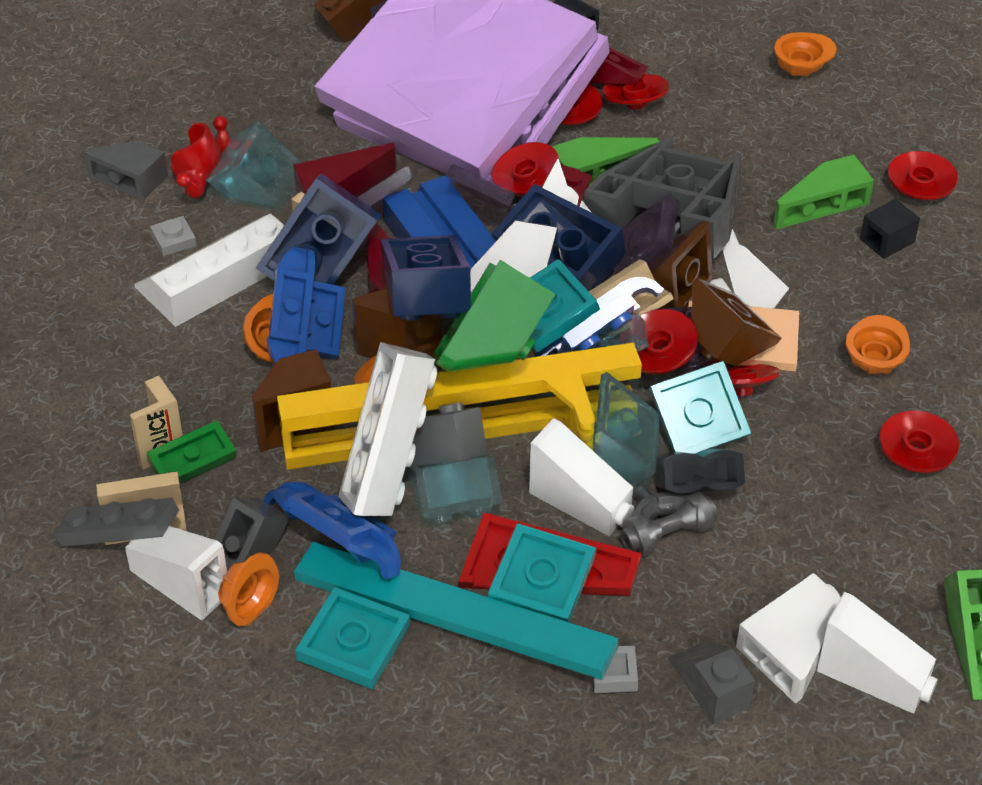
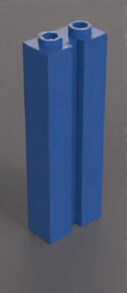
M446 175L420 184L418 192L411 193L407 188L382 197L383 219L395 238L455 235L470 265V271L496 242Z

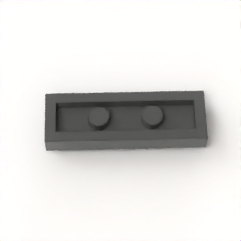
M147 498L135 502H111L106 505L89 507L81 505L71 508L66 513L54 536L61 547L163 537L179 509L173 498Z

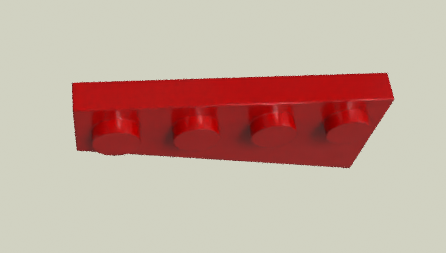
M484 512L458 581L459 588L489 590L517 523L596 547V557L581 594L630 596L641 563V553Z

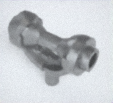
M640 485L633 491V497L638 501L637 507L631 518L624 521V529L620 531V537L625 549L640 552L642 558L655 550L659 539L663 535L680 528L692 529L695 533L711 530L714 527V519L717 518V509L713 500L709 496L705 497L701 492L696 491L689 495L663 492L653 495L646 486ZM669 515L659 520H654L657 516Z

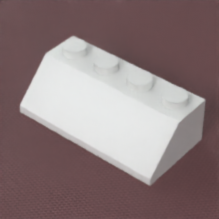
M271 213L135 283V288L176 327L266 278L267 276L257 270L256 266L284 225Z
M380 342L338 495L341 501L355 515L392 516L395 505L399 506L402 502L405 491V483L402 482L405 467L411 466L415 456L416 447L412 443L416 428H421L426 416V405L423 404L427 389H432L437 376V367L434 366L435 359L426 353Z

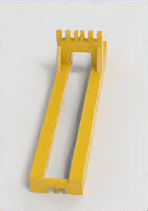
M633 342L514 360L509 364L454 372L440 371L437 372L432 389H427L423 404L426 405V411L439 409L440 405L462 402L463 405L553 392L556 396L480 408L485 439L543 430L555 418L593 451L595 422L635 416L638 413L637 399L632 398L631 385L586 391L585 387L641 378L642 364ZM369 382L277 396L282 445L287 470L349 459L357 427L294 436L293 431L359 421Z

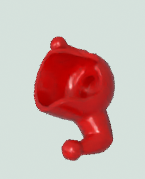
M217 116L213 120V127L217 130L216 139L207 124L202 122L193 123L188 131L190 145L176 150L171 156L172 173L176 177L177 184L180 187H184L185 193L189 198H199L205 192L208 180L218 172L220 164L233 155V146L226 130L228 121L223 116Z

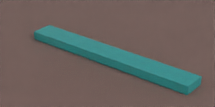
M312 542L294 570L295 580L329 592H332L333 588L336 587L409 614L412 619L603 680L618 649V638L408 571L400 569V575L385 579L381 576L379 565L373 560L360 563L350 553L316 542Z

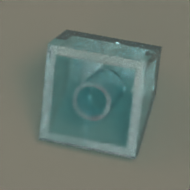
M257 120L231 139L207 181L230 202L281 212L295 188L293 164L301 163V161Z
M605 372L601 375L594 452L633 486L656 473L660 413L608 372Z
M488 453L487 455L462 462L405 467L418 515L423 519L429 518L430 523L453 520V513L468 510L470 516L482 515L484 512L490 513L493 512L492 505L503 503L495 455Z

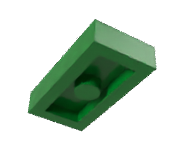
M218 420L147 452V461L156 475L178 471L180 484L236 458V449Z

